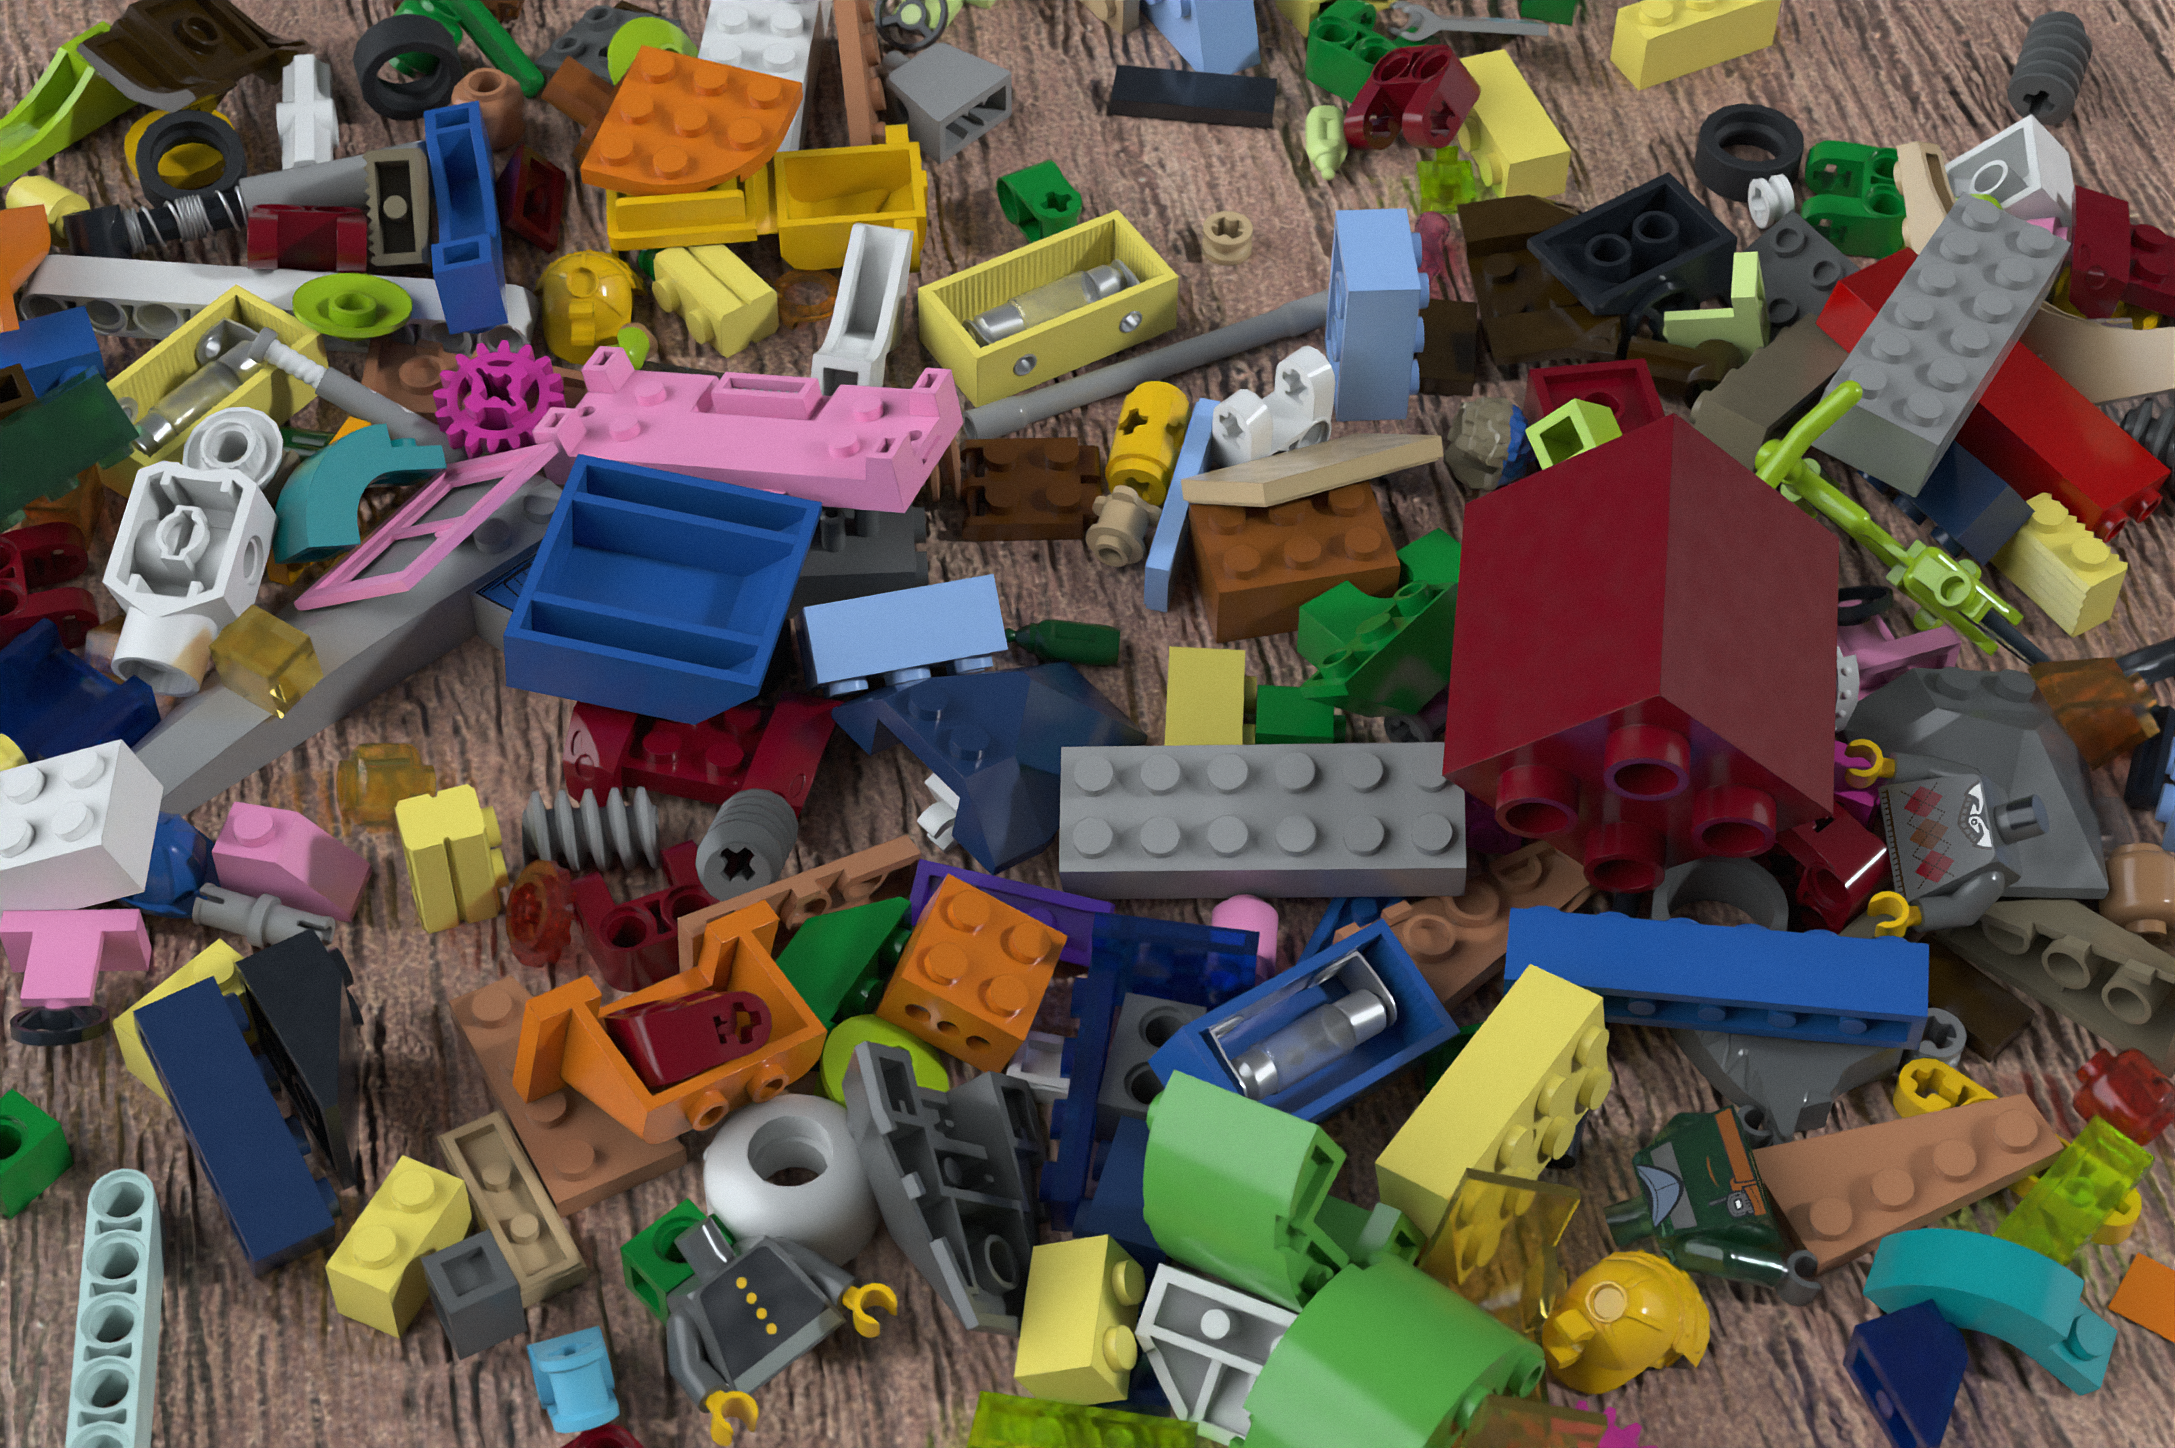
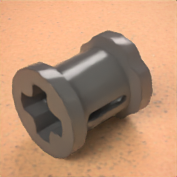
M1450 683L1440 690L1415 715L1389 716L1384 718V728L1391 743L1434 742L1446 731Z

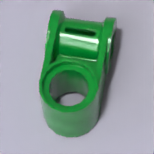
M1048 159L997 179V196L1005 216L1013 225L1017 226L1030 244L1078 225L1077 217L1082 212V198L1064 178L1054 161Z

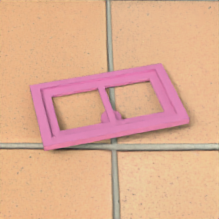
M552 441L447 464L445 470L437 473L362 540L361 545L353 548L295 600V607L300 611L409 591L559 452L556 445ZM504 477L463 516L412 526L453 487ZM436 532L435 537L437 540L403 571L351 581L395 540Z

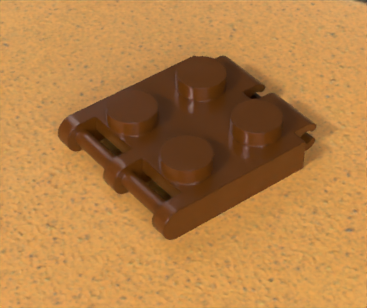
M1078 437L968 439L960 444V460L966 463V479L961 482L960 489L961 498L967 502V518L961 524L962 537L970 542L1082 540L1083 531H1088L1093 524L1098 522L1099 516L1093 512L1092 506L1095 498L1102 496L1099 447L1094 445H1078ZM978 464L984 465V477H978ZM985 502V516H979V503Z

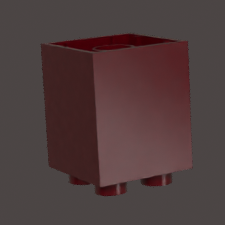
M1675 413L1466 503L1442 776L1495 809L1496 821L1505 830L1523 837L1542 839L1583 865L1584 877L1590 884L1605 891L1623 894L1642 893L1655 889L1663 883L1665 870L1712 854L1728 858H1745L1762 854L1773 847L1776 841V833L1832 815L1834 800L1839 538Z

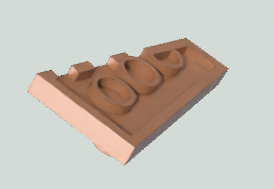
M392 333L371 337L361 384L438 425L435 415L437 408L433 398V391L443 389L439 375L442 370L458 371L455 359L457 354L444 352L443 344L440 342L420 338L414 346L395 342ZM476 350L471 357H468L470 360L478 357ZM552 366L553 372L560 373L566 407L575 409L588 392L582 372ZM539 394L535 397L537 404L539 400ZM464 403L462 404L461 411L465 409ZM536 406L529 411L531 414L535 410Z
M906 834L677 918L680 973L697 966L707 923L763 899L766 900L780 918L770 955L773 961L776 962L807 918L896 897L905 898L909 896L912 891L918 862L922 856L921 851Z
M1541 839L1489 862L1487 872L1465 880L1464 896H1430L1412 905L1403 900L1383 909L1381 919L1383 918L1449 1013L1505 967L1510 908L1528 909L1534 906H1551L1562 912L1571 913L1600 890V888L1595 887L1585 879L1583 865ZM1354 922L1336 930L1333 945L1374 922L1360 928Z
M512 975L448 1001L451 1017L560 1218H564L688 1164L686 1148L675 1137L659 1144H648L570 1085L525 1104L513 1087L512 1080L525 1004L527 1000L534 997Z

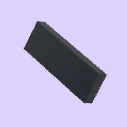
M1117 65L1111 95L1110 114L1272 128L1278 79Z

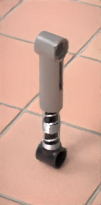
M426 140L377 149L420 148L424 155L427 156L430 198L435 197ZM364 154L241 178L239 179V187L236 186L234 188L235 192L222 194L216 190L212 197L202 199L198 194L196 196L192 195V197L188 196L187 198L184 196L183 199L181 197L179 200L175 199L174 205L166 200L163 207L147 210L141 205L138 212L134 208H131V210L122 209L121 211L119 204L66 214L62 216L72 256L133 260L132 253L135 254L139 251L142 253L143 250L146 252L147 245L160 243L163 247H166L168 241L180 238L184 243L186 241L190 242V240L194 242L195 239L197 241L199 238L202 240L203 237L206 239L209 232L216 237L218 230L232 227L241 231L242 225L248 226V213L252 210V206L257 204L324 205L354 207L362 210L371 209L366 204L370 197L365 190L369 185L364 181L368 176V173L363 169L367 162L362 157Z

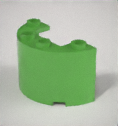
M1177 1070L1173 1071L1165 1090L1154 1098L1149 1107L1147 1126L1150 1130L1144 1163L1143 1217L1144 1221L1149 1225L1158 1246L1166 1255L1177 1262L1300 1314L1313 1297L1350 1263L1365 1270L1372 1266L1367 1262L1371 1252L1387 1250L1413 1264L1428 1239L1398 1209L1377 1202L1373 1212H1370L1327 1194L1347 1154L1316 1124Z
M1387 1250L1371 1252L1367 1261L1372 1266L1362 1270L1350 1263L1313 1297L1288 1328L1259 1373L1242 1407L1251 1413L1248 1416L1251 1426L1246 1439L1244 1440L1236 1435L1230 1440L1228 1448H1451L1464 1429L1471 1432L1482 1423L1491 1407L1503 1414L1516 1396L1523 1399L1532 1392L1544 1372L1546 1361L1543 1358L1545 1353L1532 1340L1396 1254Z

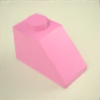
M235 801L211 852L221 888L256 898L267 893L279 897L281 905L320 916H330L335 920L350 923L353 920L372 873L371 864L299 812Z

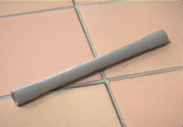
M1329 289L1285 303L1276 310L1021 396H1009L967 410L962 414L967 437L969 439H996L1022 430L1026 425L1131 390L1144 382L1157 381L1283 337H1295L1325 327Z

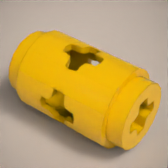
M1148 381L1136 386L1133 392L1126 396L1123 401L1105 469L1108 489L1111 494L1114 487L1124 485L1133 488L1138 496L1148 504L1158 506L1166 499L1192 417L1189 401L1178 387L1166 382Z

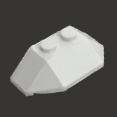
M1159 1263L1135 1335L1144 1353H1147L1156 1376L1183 1429L1229 1447L1230 1440L1236 1435L1244 1440L1246 1439L1251 1426L1248 1418L1251 1413L1242 1407L1269 1356L1299 1313L1243 1289Z

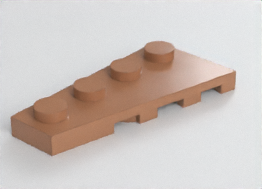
M833 0L850 147L886 144V124L882 121V110L886 109V101L878 73L881 60L877 32L873 24L875 21L872 0Z
M2025 1092L1750 1151L1769 1206L1797 1250H1807L1812 1252L1817 1258L1818 1265L1813 1272V1275L1817 1278L1878 1249L1881 1239L1885 1236L1907 1230L1920 1229L2060 1162L2065 1148Z

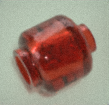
M2103 1048L2074 1074L2083 1084L2074 1094L2072 1100L2074 1110L2105 1144L2112 1149H2123L2131 1145L2139 1152L2175 1121V1111L2172 1109L2175 1105V1086L2139 1049H2126L2114 1057L2106 1048Z

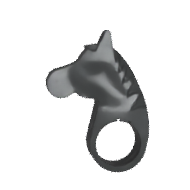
M1712 854L1665 870L1663 883L1654 890L1649 920L1666 921L1671 919L1670 914L1673 911L1692 902L1718 901L1739 908L1748 914L1758 925L1764 926L1769 930L1787 932L1788 903L1781 885L1767 869L1746 857L1728 858ZM1667 1028L1679 1048L1719 1092L1740 1108L1750 1104L1757 1106L1763 1114L1761 1121L1763 1129L1772 1130L1774 1133L1770 1146L1791 1142L1795 1131L1825 1128L1829 1111L1837 1097L1856 1087L1890 1077L1896 1072L1904 1049Z

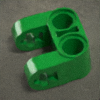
M1337 0L1309 24L1304 73L1307 79L1315 85L1352 103L1370 77L1376 63L1388 52L1400 47L1441 45V41L1434 35L1419 41H1411L1400 35L1391 41L1372 31L1376 19V8L1374 5L1364 0ZM1411 27L1406 31L1409 33L1416 32L1419 28Z
M1825 140L1815 144L1810 148L1806 156L1805 182L1809 189L1820 195L1811 197L1804 202L1800 210V217L1843 254L1884 259L1898 252L1904 241L1902 223L1907 218L1904 195L1899 193L1894 180V164L1898 161L1897 149L1880 148L1837 140ZM1826 165H1836L1834 172L1824 170ZM1821 219L1831 220L1829 226L1819 225Z

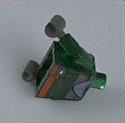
M1731 1104L1715 1112H1680L1675 1114L1648 1145L1636 1152L1631 1159L1641 1195L1603 1207L1609 1230L1617 1247L1654 1235L1663 1255L1680 1269L1767 1288L1775 1286L1777 1294L1783 1301L1797 1307L1806 1306L1811 1303L1822 1288L1817 1282H1808L1799 1278L1810 1277L1817 1268L1818 1261L1812 1252L1807 1250L1796 1251L1790 1255L1786 1262H1783L1778 1254L1785 1251L1786 1248L1753 1153L1755 1149L1769 1147L1774 1133L1769 1129L1758 1130L1763 1114L1755 1105L1748 1104L1742 1106L1738 1112H1736L1734 1105Z

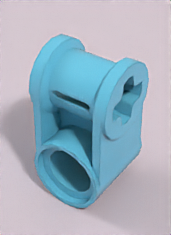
M599 1326L527 1345L542 1409H547L556 1432L572 1433L592 1429L612 1421L619 1415L618 1401L613 1392L615 1389L613 1374Z

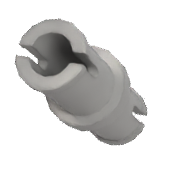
M207 882L199 890L201 895L207 896V900L196 897L192 918L195 924L200 926L207 925L246 936L247 942L256 947L265 948L269 943H279L313 927L321 942L332 944L335 933V919L333 917L320 916L281 905L279 897L267 893L256 898L220 888L215 884Z

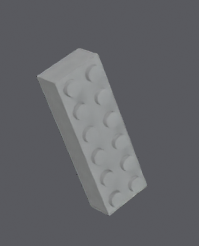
M1962 192L1824 390L1820 402L1846 380H1854L1861 385L1863 390L1862 398L1816 439L1811 446L1916 498L2047 297L2071 243L2053 235L2044 227L2032 225L1997 208L1989 201L1978 199Z
M1445 742L1061 747L1059 875L1062 889L1066 893L1093 899L1230 898L1239 894H1249L1259 898L1464 896L1466 880L1464 790L1442 776Z

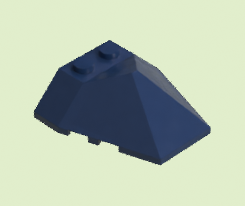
M1067 661L960 676L932 677L884 686L834 707L831 718L870 756L903 742L960 798L952 837L992 876L1043 853L1054 842L1056 832L1060 828L1061 747L1145 746L1148 738L1145 732Z

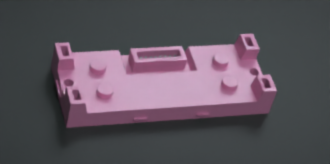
M599 346L581 369L588 390L575 409L551 407L533 429L532 433L536 445L553 441L559 451L543 466L546 477L554 484H566L577 455L582 454L822 502L824 507L905 513L964 422L951 369L925 368L912 389L840 384L832 396H824L821 393L818 378L725 372L719 380L717 376L640 371L633 368L623 347Z

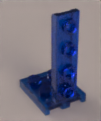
M1095 911L1088 977H1075L1072 990L1070 1018L1080 1019L1078 1037H1065L1062 1049L1060 1078L1070 1079L1067 1099L1055 1098L1052 1108L1050 1140L1060 1141L1057 1162L1044 1160L1040 1181L1039 1203L1051 1204V1231L1072 1232L1079 1202L1082 1196L1086 1195L1096 1133V1105L1106 1070L1116 1006H1123L1127 992L1207 1007V1013L1256 987L1260 932Z

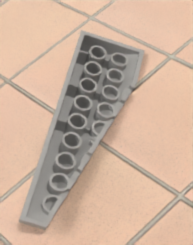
M534 474L409 591L305 611L298 610L294 605V601L351 550L339 556L201 684L197 694L186 697L131 748L133 753L164 787L159 811L172 814L179 813L183 817L477 635L470 592L538 551L562 490L550 479ZM504 477L453 487L412 526L463 516ZM399 507L385 514L360 537V540H364ZM436 532L395 540L351 581L403 571L437 540L435 537Z

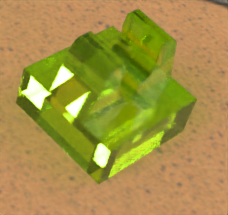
M1446 146L1441 149H1435L1433 161H1416L1414 180L1420 215L1458 214L1457 205L1477 202L1471 160H1458V146Z

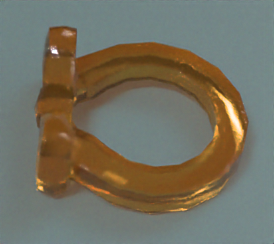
M795 269L780 276L775 283H773L769 276L762 278L777 292L778 314L789 330L796 329L799 322H817L833 315L840 283L830 273L823 270ZM800 282L821 284L830 293L825 301L815 305H797L784 298L788 288Z

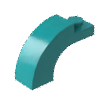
M385 423L360 428L310 455L289 476L276 504L275 513L279 518V523L273 540L275 565L329 561L361 545L357 525V511L364 489L414 486L445 470L447 466L442 445L417 446L414 438H401L390 441L387 424Z
M1925 1228L1907 1230L1883 1237L1862 1292L1864 1296L1914 1335L1936 1328L1955 1327L1976 1330L2000 1338L2026 1353L2079 1396L2101 1388L2118 1332L2079 1301L2085 1281L2069 1269L2019 1244L1964 1230Z

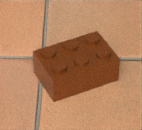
M1368 479L1268 507L1199 503L1189 506L1187 557L1216 644L1298 631L1300 606L1346 580L1364 594L1376 598H1392L1398 591L1401 565Z

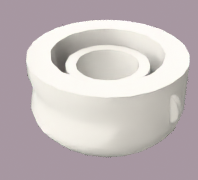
M787 1094L776 1096L764 1103L754 1102L732 1115L718 1130L710 1147H707L703 1154V1159L705 1160L703 1179L708 1216L716 1214L737 1242L747 1237L767 1235L770 1238L783 1237L826 1256L839 1266L856 1257L872 1239L880 1222L881 1210L860 1158L856 1141L851 1136L847 1127L846 1113L848 1110L836 1102L818 1096ZM789 1167H803L819 1175L812 1182L796 1187L777 1186L766 1181L775 1172Z

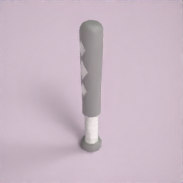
M264 327L254 340L248 352V357L252 361L261 364L265 360L270 364L276 365L279 369L285 370L286 373L294 375L296 379L311 385L318 396L358 419L371 422V425L386 423L390 439L414 438L417 446L442 445L446 465L468 460L465 445L453 450L449 445L446 432H441L437 424L362 385L330 366L327 369L322 365L316 364L315 361L307 359L306 356L299 354L296 350L281 344L277 340L278 334L274 330Z

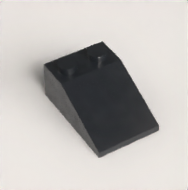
M1667 172L1527 239V248L1593 315L1630 313L1637 302L1650 290L1671 281L1687 283L1698 294L1700 303L1732 288L1734 253H1736L1738 237L1672 174ZM1673 293L1663 297L1653 304L1652 307L1658 309L1660 306L1668 303L1677 306L1689 299L1687 293Z
M313 927L241 959L235 962L257 1045L262 1053H265L278 1080L343 1189L346 1190L356 1185L358 1179L361 1053L355 1029L364 1025L357 1003L347 987L354 985V979L343 954L337 947L327 951Z

